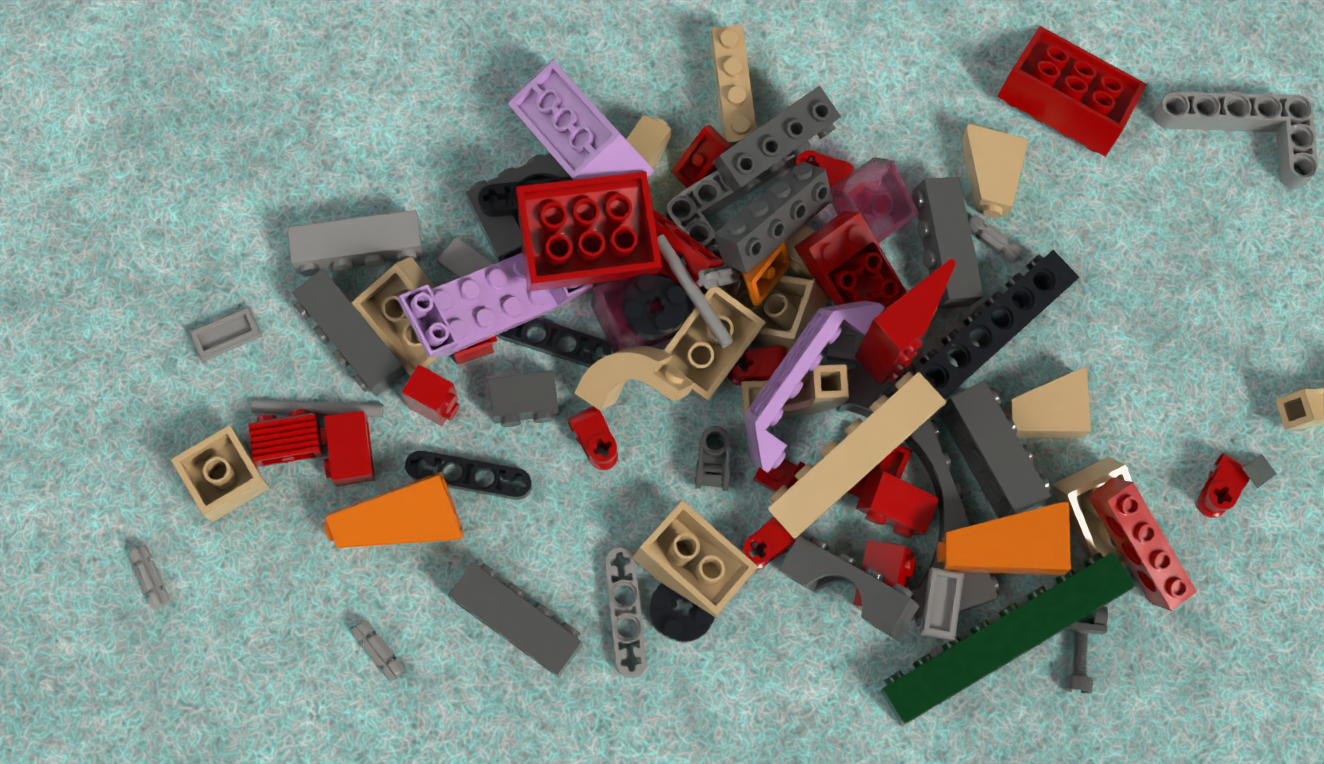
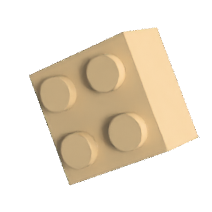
M230 425L171 459L202 515L211 523L270 489L241 438Z

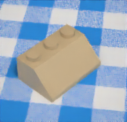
M719 287L710 288L704 296L734 340L733 343L722 348L697 308H695L664 350L673 355L667 367L676 368L683 372L685 378L694 383L691 391L709 401L766 323V321Z

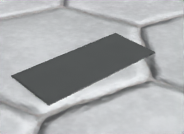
M1262 454L1242 468L1257 488L1277 474Z

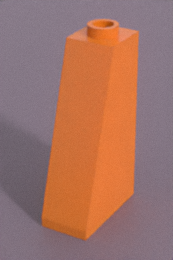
M442 471L331 511L325 516L327 522L323 523L328 540L330 542L334 541L337 548L458 540L463 538L465 534Z
M1061 502L946 532L942 542H937V562H943L944 570L954 572L1065 575L1071 570L1069 502Z

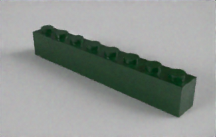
M1101 552L1093 555L1083 562L1086 567L1075 574L1073 569H1071L1065 575L1055 578L1058 584L1049 590H1046L1044 585L1027 595L1029 602L1018 607L1015 602L998 612L1001 618L990 624L986 619L972 627L970 631L973 635L961 641L959 636H957L954 641H948L941 647L944 652L932 658L930 653L926 654L912 663L915 669L906 675L900 670L886 678L884 682L887 686L882 688L880 692L901 727L1135 587L1134 583L1115 554L1111 552L1103 557Z

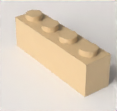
M743 25L713 27L710 40L722 137L732 146L756 130Z

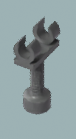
M1102 607L1091 614V616H1094V618H1091V624L1076 622L1065 629L1075 633L1073 673L1070 676H1066L1065 691L1081 690V693H1092L1093 679L1085 673L1087 668L1085 666L1087 665L1088 633L1099 635L1107 633V607Z

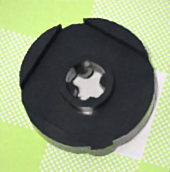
M650 274L639 276L637 281L627 288L623 296L622 314L628 322L627 326L634 334L649 340L662 339V336H667L671 333L672 335L675 334L686 319L688 310L686 291L666 277L652 276ZM658 302L663 311L657 310L655 314L649 312L650 307L647 304Z
M660 583L652 594L649 608L652 624L661 635L669 640L680 643L695 641L704 636L714 622L715 617L663 583ZM683 600L685 604L690 603L693 605L688 610L689 616L683 618L682 614L675 615L673 611L677 607V601Z

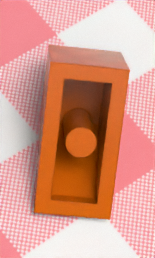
M785 242L747 274L741 272L751 301L755 306H759L791 266Z

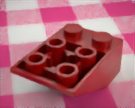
M843 211L794 246L809 273L835 305L870 301L880 303L886 309L907 293L860 212Z

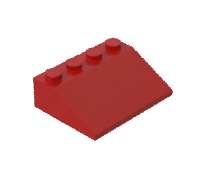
M1039 26L1011 70L997 97L1005 101L1009 106L1029 114L1036 121L1045 123L1058 130L1063 136L1072 138L1085 145L1090 151L1106 157L1125 128L1147 84L1046 28Z
M646 171L516 187L522 254L528 292L638 278L643 274L655 276L662 268Z
M953 258L949 259L873 319L855 358L879 386L887 380L891 384L897 381L906 372L905 369L912 363L911 360L918 354L916 351L924 344L921 339L930 325L957 263Z

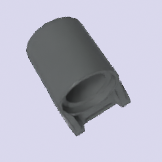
M710 426L702 433L696 464L695 489H700L702 486L722 487L723 491H728L730 436L723 427ZM710 436H717L723 441V447L719 450H711L706 445V439Z

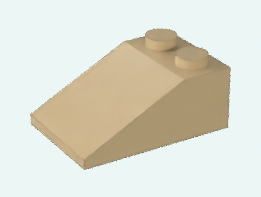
M412 257L393 265L351 302L410 376L418 364L427 368L439 358L427 356L397 299L399 295L427 284L430 289L434 288L431 280Z
M741 272L738 274L740 286L736 297L733 283L724 285L723 291L766 321L753 341L767 346H784L787 351L792 348L818 309L825 307L828 296L815 280L788 276L781 277L759 306L753 305Z
M1108 456L1052 484L1059 503L1069 502L1070 526L1088 558L1101 552L1103 557L1113 552L1122 567L1126 568L1128 565L1087 497L1113 477L1132 482L1126 465Z
M683 500L632 557L655 579L714 617L718 615L758 568L755 563Z

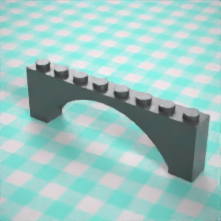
M913 362L905 369L908 371L912 367L916 372ZM862 365L847 370L849 397L845 403L836 407L838 413L847 410L868 418L872 412L869 407L875 403L874 400L887 388L894 392L897 389L895 384L898 381L891 384L887 380L879 386ZM929 418L907 437L904 442L916 453L925 466L933 483L936 496L939 498V533L937 542H942L946 532L972 526L975 523L971 513L964 510L961 502L963 492L957 480L953 481L949 470L951 468L950 457L945 449L941 450L937 439L940 437L938 426L935 420H930ZM937 545L932 562L917 589L911 591L913 592L911 599L919 605L914 615L918 627L921 626L929 569L931 567L943 569V562H937ZM960 572L964 573L959 613L990 603L998 598L996 592H999V585L993 573Z

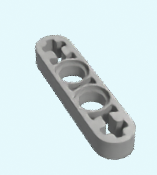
M616 547L608 552L605 561L617 670L622 676L635 678L642 674L646 667L636 563L632 558L634 555L629 549ZM623 554V559L630 561V564L625 565L624 573L625 577L632 575L633 581L619 580L612 583V577L618 578L617 566H611V561L616 560V555ZM628 587L631 589L634 597L629 604L621 605L616 602L614 593L618 588ZM623 620L633 621L637 626L636 634L631 638L620 636L617 630L620 622ZM639 641L640 647H633V656L635 659H640L641 664H637L635 671L630 672L627 666H622L621 661L627 658L626 648L619 650L618 644L629 645Z

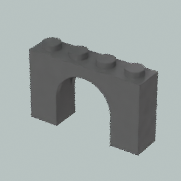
M551 153L545 156L542 154L536 155L529 159L527 164L516 169L514 167L505 169L497 178L488 182L485 180L479 181L472 185L470 190L466 191L468 204L498 262L522 253L520 228L513 215L499 217L485 215L479 206V192L483 187L490 184L570 177ZM511 192L506 193L508 206L512 205ZM490 195V199L487 202L490 203V206L494 207L497 206L498 199L496 195Z

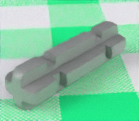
M978 215L971 217L969 226L973 236L977 234L980 236L978 239L998 254L1002 252L1004 254L1002 257L1010 263H1014L1023 252L1021 246L1015 242L1011 244L1009 242L1010 238L992 225H985V220Z
M727 265L701 270L698 273L700 279L697 281V284L700 287L705 286L706 289L736 283L739 281L738 274L741 271Z
M146 545L133 548L129 552V557L132 564L138 567L135 571L144 592L150 595L147 599L151 608L159 609L166 606L170 602V597L167 590L161 587L164 583L155 562L149 559L152 557L149 548Z
M367 620L358 623L352 629L353 636L358 642L362 641L364 643L362 647L378 667L382 666L384 668L381 671L388 680L392 681L398 678L405 670L398 658L395 660L392 658L394 653L378 633L376 635L373 634L375 629Z

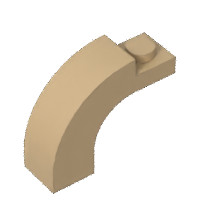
M633 346L607 355L595 362L581 378L574 394L601 411L616 403L623 386L629 379L639 380L648 384L674 402L689 395L694 383L687 380L684 373L680 370L667 367L673 355L654 347Z
M818 365L812 372L810 371L804 375L801 380L803 386L799 393L793 399L788 398L782 406L784 410L782 417L820 413L845 403L849 397L846 365ZM745 381L741 383L743 416L767 381Z
M1324 388L1302 389L1275 399L1285 430H1300L1324 425Z

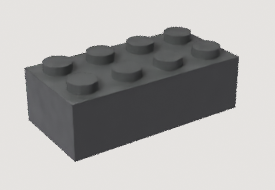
M984 380L950 397L939 412V415L999 519L1037 509L1051 497L1049 493L1050 485L1045 476L1041 473L1038 474L1035 469L1030 449L1019 441L1016 435L1017 428L1010 416H1005L1000 408L1001 402L997 392L993 387H988Z

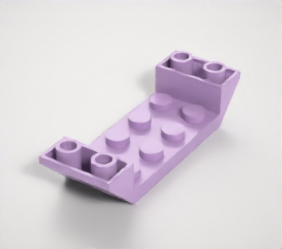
M553 59L544 65L507 100V104L573 180L644 171L647 172L648 178L654 172L652 167Z
M520 253L433 289H430L428 284L399 295L397 299L427 356L444 357L552 312L591 289L593 284L528 292L523 254Z
M858 301L818 309L744 414L750 458L761 469L768 473L771 468L776 469L786 456L784 450L787 445L766 431L769 425L773 427L780 420L784 413L782 406L788 398L793 399L799 393L803 386L802 378L808 370L812 372L818 366L823 357L820 353L826 344H832L838 338L842 331L840 324L850 331L866 335L873 319L884 310L885 307L882 304Z

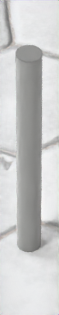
M665 235L658 236L661 255L722 348L729 346L734 340Z
M252 400L251 411L252 413L290 414L294 410L307 409L310 413H315L316 415H336L364 410L367 417H383L384 405Z

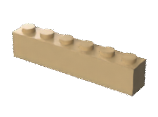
M910 372L904 375L895 384V387L898 389L895 394L889 399L885 395L881 396L869 407L873 413L864 422L858 417L844 430L848 436L842 442L837 444L833 440L819 453L823 457L821 461L814 467L810 463L806 464L794 475L798 481L790 489L783 485L770 497L773 504L768 510L794 539L947 402L920 372L914 376Z

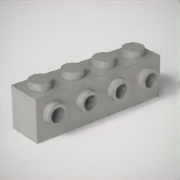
M416 210L287 227L291 264L297 274L301 273L305 276H312L322 268L324 270L348 271L357 265L378 267L387 261L397 260L400 262L409 257H412L415 261L417 257L424 256L420 222Z

